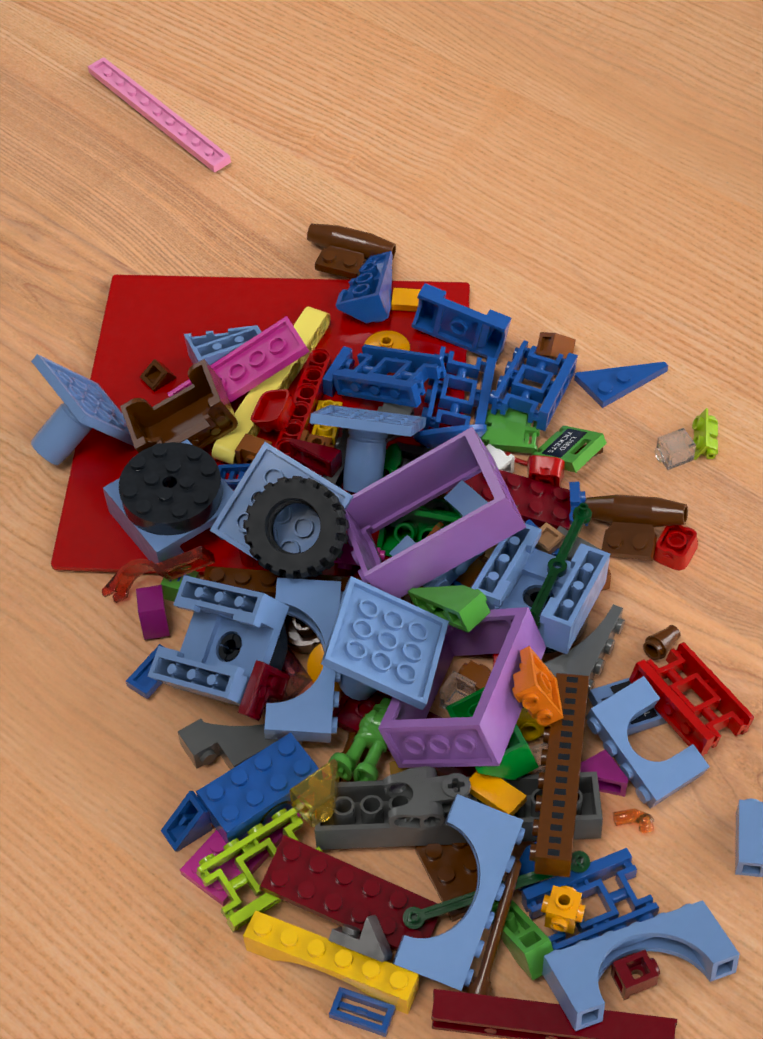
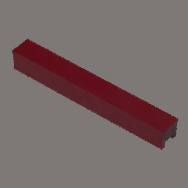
M441 989L433 990L431 1020L432 1029L507 1039H675L677 1019L604 1010L602 1022L575 1031L560 1004Z

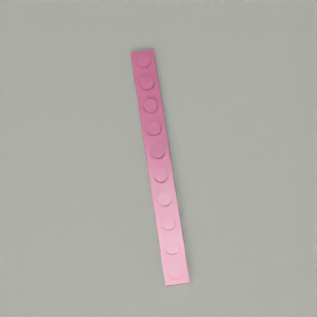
M103 57L88 66V71L92 76L214 173L231 163L230 156L106 58Z

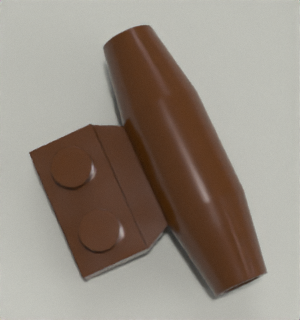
M314 223L310 224L308 228L307 240L325 248L322 249L315 262V270L349 279L357 278L360 275L359 269L365 263V259L368 260L370 256L389 251L392 252L394 259L396 253L395 243L369 232L340 225Z
M615 494L587 497L585 500L588 508L592 511L591 519L611 523L608 529H605L601 550L610 553V557L653 561L657 541L654 527L685 525L688 518L687 504L659 497Z

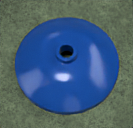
M472 424L423 430L414 434L413 439L429 449H434L471 427L474 428L481 438L487 431V425Z

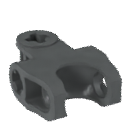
M430 766L409 768L383 779L385 795L390 797H406L411 800L405 805L394 807L388 811L389 824L394 829L419 831L437 828L445 822L444 815L449 814L457 794L471 799L469 793L470 781L465 775L453 773L438 776L436 769ZM453 781H457V787H453ZM402 783L398 786H392L393 784Z

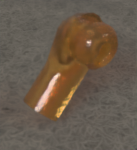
M638 809L613 812L615 826L635 823L639 824V831L641 833H649L654 830V818L648 813Z

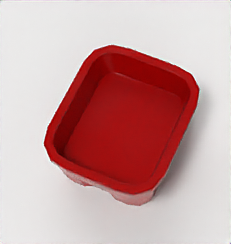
M288 389L266 391L259 398L250 420L263 432L271 430L281 431L286 428L296 406Z
M529 456L527 462L528 478L560 487L564 477V460L549 456Z
M682 525L666 526L656 543L653 560L674 570H684L698 548L697 532L690 527H683Z

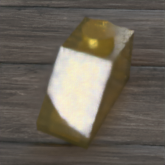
M332 759L289 790L291 806L295 808L312 828L320 822L327 821L335 812L339 783L338 762Z

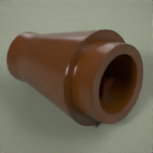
M669 625L667 628L648 636L643 644L646 655L653 660L665 658L676 640L681 636L679 629L674 625Z

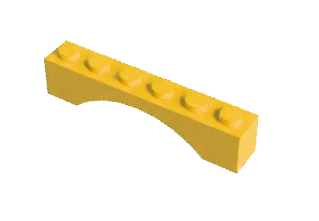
M256 910L243 934L247 951L272 961L295 963L324 972L356 987L374 999L395 1005L396 1010L405 1014L409 1013L419 990V974L387 961H378L331 942L328 938Z

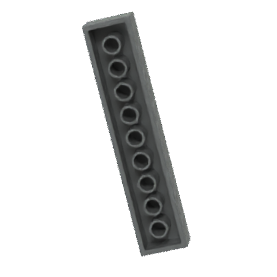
M580 772L574 839H599L602 834L603 817L597 772ZM526 774L515 780L501 778L527 795V802L513 815L523 820L521 827L525 828V833L521 842L537 841V837L532 836L534 819L540 818V813L535 812L536 796L542 795L543 789H538L539 774ZM383 780L315 783L316 848L320 847L321 850L426 846L437 843L440 845H450L467 841L457 830L445 824V822L437 828L419 831L391 828L388 811L394 807L405 805L411 800L406 797H390L385 795ZM453 781V787H457V781ZM402 783L393 784L392 786H398ZM471 795V800L486 805L485 803Z

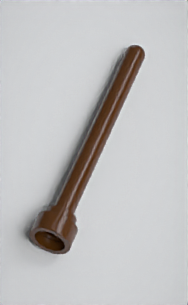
M515 859L510 873L506 875L505 888L498 903L477 977H474L473 982H470L467 993L491 996L493 989L490 988L491 982L489 978L521 869V862L518 859Z

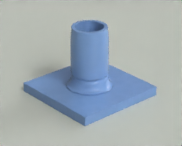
M37 354L31 362L64 402L32 439L31 445L38 454L50 463L59 465L71 454L92 428L134 446L123 413L98 383Z
M329 405L311 413L310 423L348 428L349 437L347 438L343 489L357 493L383 478L387 446L386 438L388 434L411 437L425 427L426 417Z
M264 442L210 531L252 557L249 552L250 546L245 543L244 536L247 535L246 529L243 528L244 520L248 519L247 507L248 505H253L255 501L253 499L254 495L257 492L262 493L265 490L264 486L269 482L274 484L278 482V478L282 477L292 478L293 476H301L305 479L310 478L317 481L339 498V502L344 506L345 510L354 496ZM295 503L285 507L277 515L273 525V536L280 548L290 553H301L308 550L314 545L320 533V520L317 513L305 504Z
M351 576L346 584L321 665L341 673L340 682H338L339 686L352 699L359 701L367 700L379 690L423 710L428 702L449 621Z

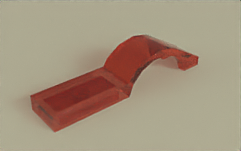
M199 546L160 563L143 558L131 560L122 566L102 589V596L107 597L113 594V601L117 603L128 598L132 584L141 574L155 571L158 575L171 581L215 563L214 553Z

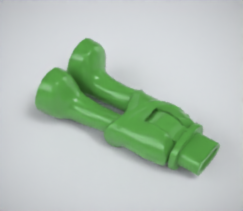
M382 698L380 704H375L373 710L365 714V717L360 721V729L354 737L353 744L346 754L336 752L331 756L328 765L342 779L350 781L353 776L354 781L378 780L379 772L376 767L382 752L386 753L388 748L378 727L391 699ZM370 748L364 761L358 764L364 749Z

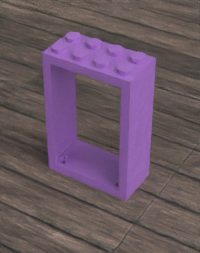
M473 427L353 494L352 496L354 497L345 510V517L349 523V529L346 532L348 536L347 542L354 548L351 554L357 565L361 567L358 573L362 581L370 583L371 586L397 598L408 594L411 588L421 587L526 528L493 456ZM480 472L483 473L494 496V500L384 562L381 561L371 534L449 491L461 480L466 481Z
M529 607L490 610L491 613L469 633L448 624L425 708L421 710L392 697L378 727L399 768L423 766H500L523 707L522 702L519 703L516 700L512 688L515 687L513 674L521 671L519 668V663H521L520 650L530 646L537 656L542 659L546 649V645ZM499 653L473 717L426 719L454 656Z

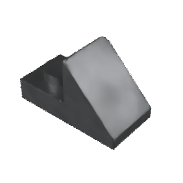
M376 915L366 918L361 934H359L360 929L344 924L343 927L334 928L331 931L329 937L331 942L381 962L392 958L393 953Z

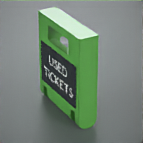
M562 426L559 431L555 432L532 455L561 458L565 462L564 470L576 473L607 442L603 433ZM585 443H587V445H586L580 452H578L576 455L574 454V453L577 452Z

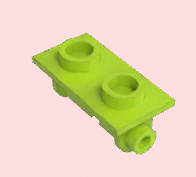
M706 408L699 416L695 417L692 424V429L694 430L692 448L694 449L695 460L700 455L706 456L707 459H714L718 454V440L716 439L718 436V420L712 415L708 416V408Z

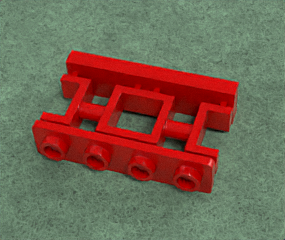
M685 642L680 643L676 650L673 648L669 651L666 658L669 664L661 668L651 659L647 661L643 659L635 664L629 681L633 683L643 676L647 679L660 697L654 709L688 746L694 744L702 756L707 754L710 747L714 748L717 746L721 735L718 733L719 730L728 727L735 736L743 735L748 731L754 719L753 714ZM682 671L687 677L683 679L678 673ZM668 678L673 684L668 685L664 679ZM692 688L704 702L694 707L682 692ZM718 709L722 716L718 717L714 710ZM702 716L708 721L705 725L699 719Z

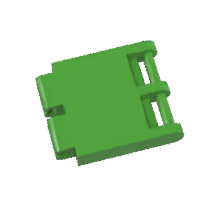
M508 408L505 415L500 414L499 409L496 415H494L488 409L485 421L487 431L481 437V440L486 446L491 444L496 449L502 451L533 454L538 449L536 438L539 436L540 430L536 429L537 421H534V425L531 427V423L528 422V413Z

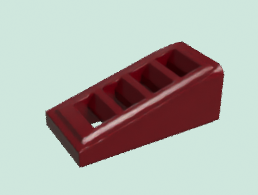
M293 438L289 441L292 459L332 478L342 466V451L339 449Z

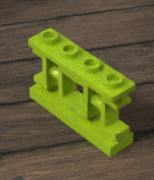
M286 808L278 811L271 817L273 821L265 826L262 823L254 826L247 832L249 836L241 841L236 838L223 847L225 851L216 856L212 853L199 861L200 866L197 868L196 874L202 879L204 886L207 887L218 880L232 901L221 908V913L227 919V924L232 932L249 923L255 910L264 913L283 901L265 893L234 913V910L242 904V901L235 892L237 889L248 883L255 896L263 892L259 890L261 883L258 885L245 862L266 849L273 859L277 849L270 838L261 843L259 841L288 823L290 825L286 826L282 833L298 841L293 832L301 828L304 822L298 817V812L295 808L289 811ZM242 853L234 861L241 872L235 878L228 881L221 868L210 874L214 869Z

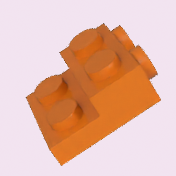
M530 646L520 650L521 663H519V668L521 671L513 674L515 686L512 688L513 694L519 703L522 702L523 707L528 710L530 716L536 719L539 725L546 727L564 718L557 678Z

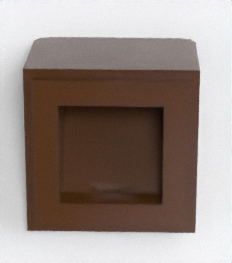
M154 359L140 378L153 391H156L173 381L176 376L164 364Z

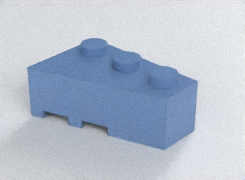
M258 325L230 328L228 333L214 334L213 331H206V335L192 337L191 333L184 334L188 355L193 365L203 359L209 365H212L260 334L261 330Z

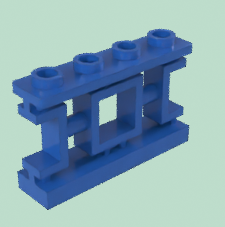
M524 340L520 348H515L513 361H508L505 375H501L498 380L497 390H492L490 394L491 414L496 415L499 409L500 414L505 415L508 408L528 413V422L533 423V421H537L536 429L546 431L575 374L578 355L568 353L566 359H564V355L559 353L557 359L552 360L536 355L537 347L532 346L531 349L528 348V341ZM524 379L543 384L541 389L522 384Z
M366 344L362 347L363 354L359 353L357 355L359 365L354 370L346 368L343 370L337 369L332 374L338 395L415 408L422 403L420 395L423 396L426 393L423 383L428 378L439 380L447 375L443 357L440 355ZM389 372L395 373L393 376L387 375Z
M441 346L440 353L434 355L442 356L444 363H446V372L457 374V376L447 374L443 381L429 378L428 385L432 386V389H427L424 403H428V408L423 407L421 417H426V424L423 430H428L429 427H433V429L439 428L440 423L452 426L470 425L471 416L459 414V412L471 414L473 407H476L473 424H485L497 358L487 356L486 362H483L482 358L477 357L476 364L471 365L454 361V351L445 353L446 347ZM479 371L483 372L480 390L476 389L478 382L477 380L469 379L466 377L477 379ZM447 387L470 392L468 401L446 396ZM435 398L439 399L438 407L450 411L438 409L436 417H433Z
M627 848L590 862L589 868L583 873L578 874L570 871V877L555 876L522 890L521 903L525 911H529L531 920L546 914L541 912V907L545 894L551 895L553 885L572 887L577 892L582 893L581 899L597 893L607 911L606 913L587 921L583 919L582 923L576 922V927L580 934L566 939L565 932L552 929L554 934L548 936L551 941L553 950H562L582 940H590L602 936L608 931H616L628 927L634 922H642L658 915L659 906L656 902L653 903L651 894L637 899L627 881L635 878L637 868L631 863L632 856ZM616 876L615 880L620 889L608 893L602 881ZM626 899L632 912L619 917L615 903Z

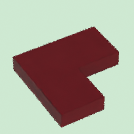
M256 660L237 713L259 721L268 697L282 701L290 675Z

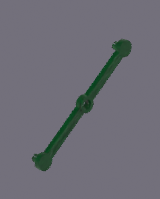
M580 503L573 510L572 517L574 521L556 558H552L548 562V574L530 610L538 629L541 624L540 615L558 577L566 574V560L583 525L591 520L592 511L586 503Z
M583 851L573 852L571 871L578 874L585 872L590 866L589 856ZM534 871L518 876L515 890L555 876L535 874ZM475 891L424 909L410 907L403 914V923L408 929H419L426 920L470 906Z

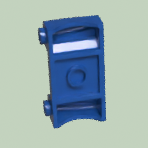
M425 283L417 296L419 303L411 327L487 358V356L498 360L504 349L512 318L491 309L485 315L445 299L446 291Z

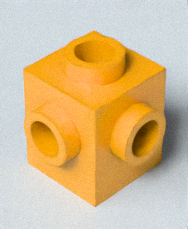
M553 885L551 895L545 894L541 907V912L546 913L544 927L573 934L576 922L582 923L586 905L581 904L582 893L569 886L558 887Z

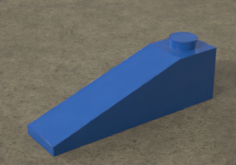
M391 251L368 258L359 269L360 275L349 281L350 287L348 290L345 289L339 293L336 302L338 310L365 323H379L389 317L392 294L393 254Z

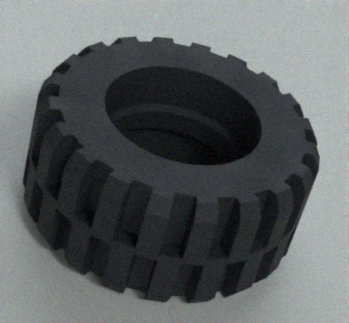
M293 476L292 478L282 477L278 478V482L274 484L269 482L264 486L265 490L262 493L257 492L254 495L253 499L255 501L253 505H248L246 510L248 519L244 520L243 528L247 532L244 539L245 543L250 546V554L258 560V564L264 569L284 578L308 579L311 576L321 575L323 570L330 569L335 565L333 562L337 557H341L344 552L342 551L344 543L347 544L348 536L346 531L349 529V523L345 517L346 511L344 506L339 502V498L327 487L310 478L305 479L301 476ZM295 503L311 507L317 513L320 520V533L316 542L311 548L301 553H290L278 546L273 536V525L277 515L285 507Z

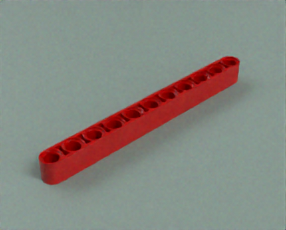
M317 348L310 352L293 396V401L296 405L286 428L280 431L274 447L291 457L289 441L292 438L300 440L303 430H308V433H310L313 425L310 423L311 413L316 411L318 401L322 400L324 395L322 378L331 366L330 353L324 348ZM239 549L241 561L245 566H259V562Z

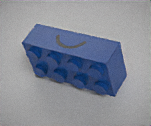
M290 732L197 790L196 793L207 809L211 823L224 841L229 843L236 838L241 841L249 836L247 832L260 823L265 826L273 821L271 817L284 808L289 811L315 794V783H323V776L321 770Z

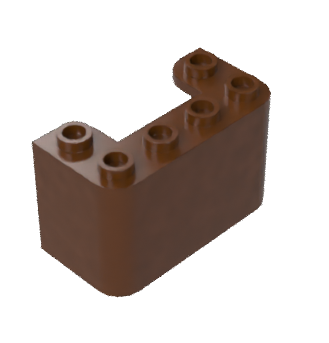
M205 359L189 368L187 375L192 385L152 407L145 399L134 398L120 406L134 448L138 453L158 443H181L187 439L192 445L202 449L236 429L238 421L222 381Z

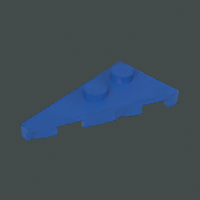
M666 362L577 372L575 373L574 380L604 408L667 372L668 364Z

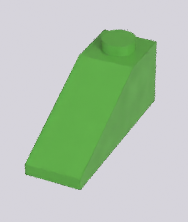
M465 585L411 588L408 591L415 606L449 621V625L468 633L491 613L484 593L479 589H472Z
M512 900L501 939L517 964L532 980H535L542 976L544 956L553 951L552 944L541 929ZM494 902L491 911L495 914L499 902Z

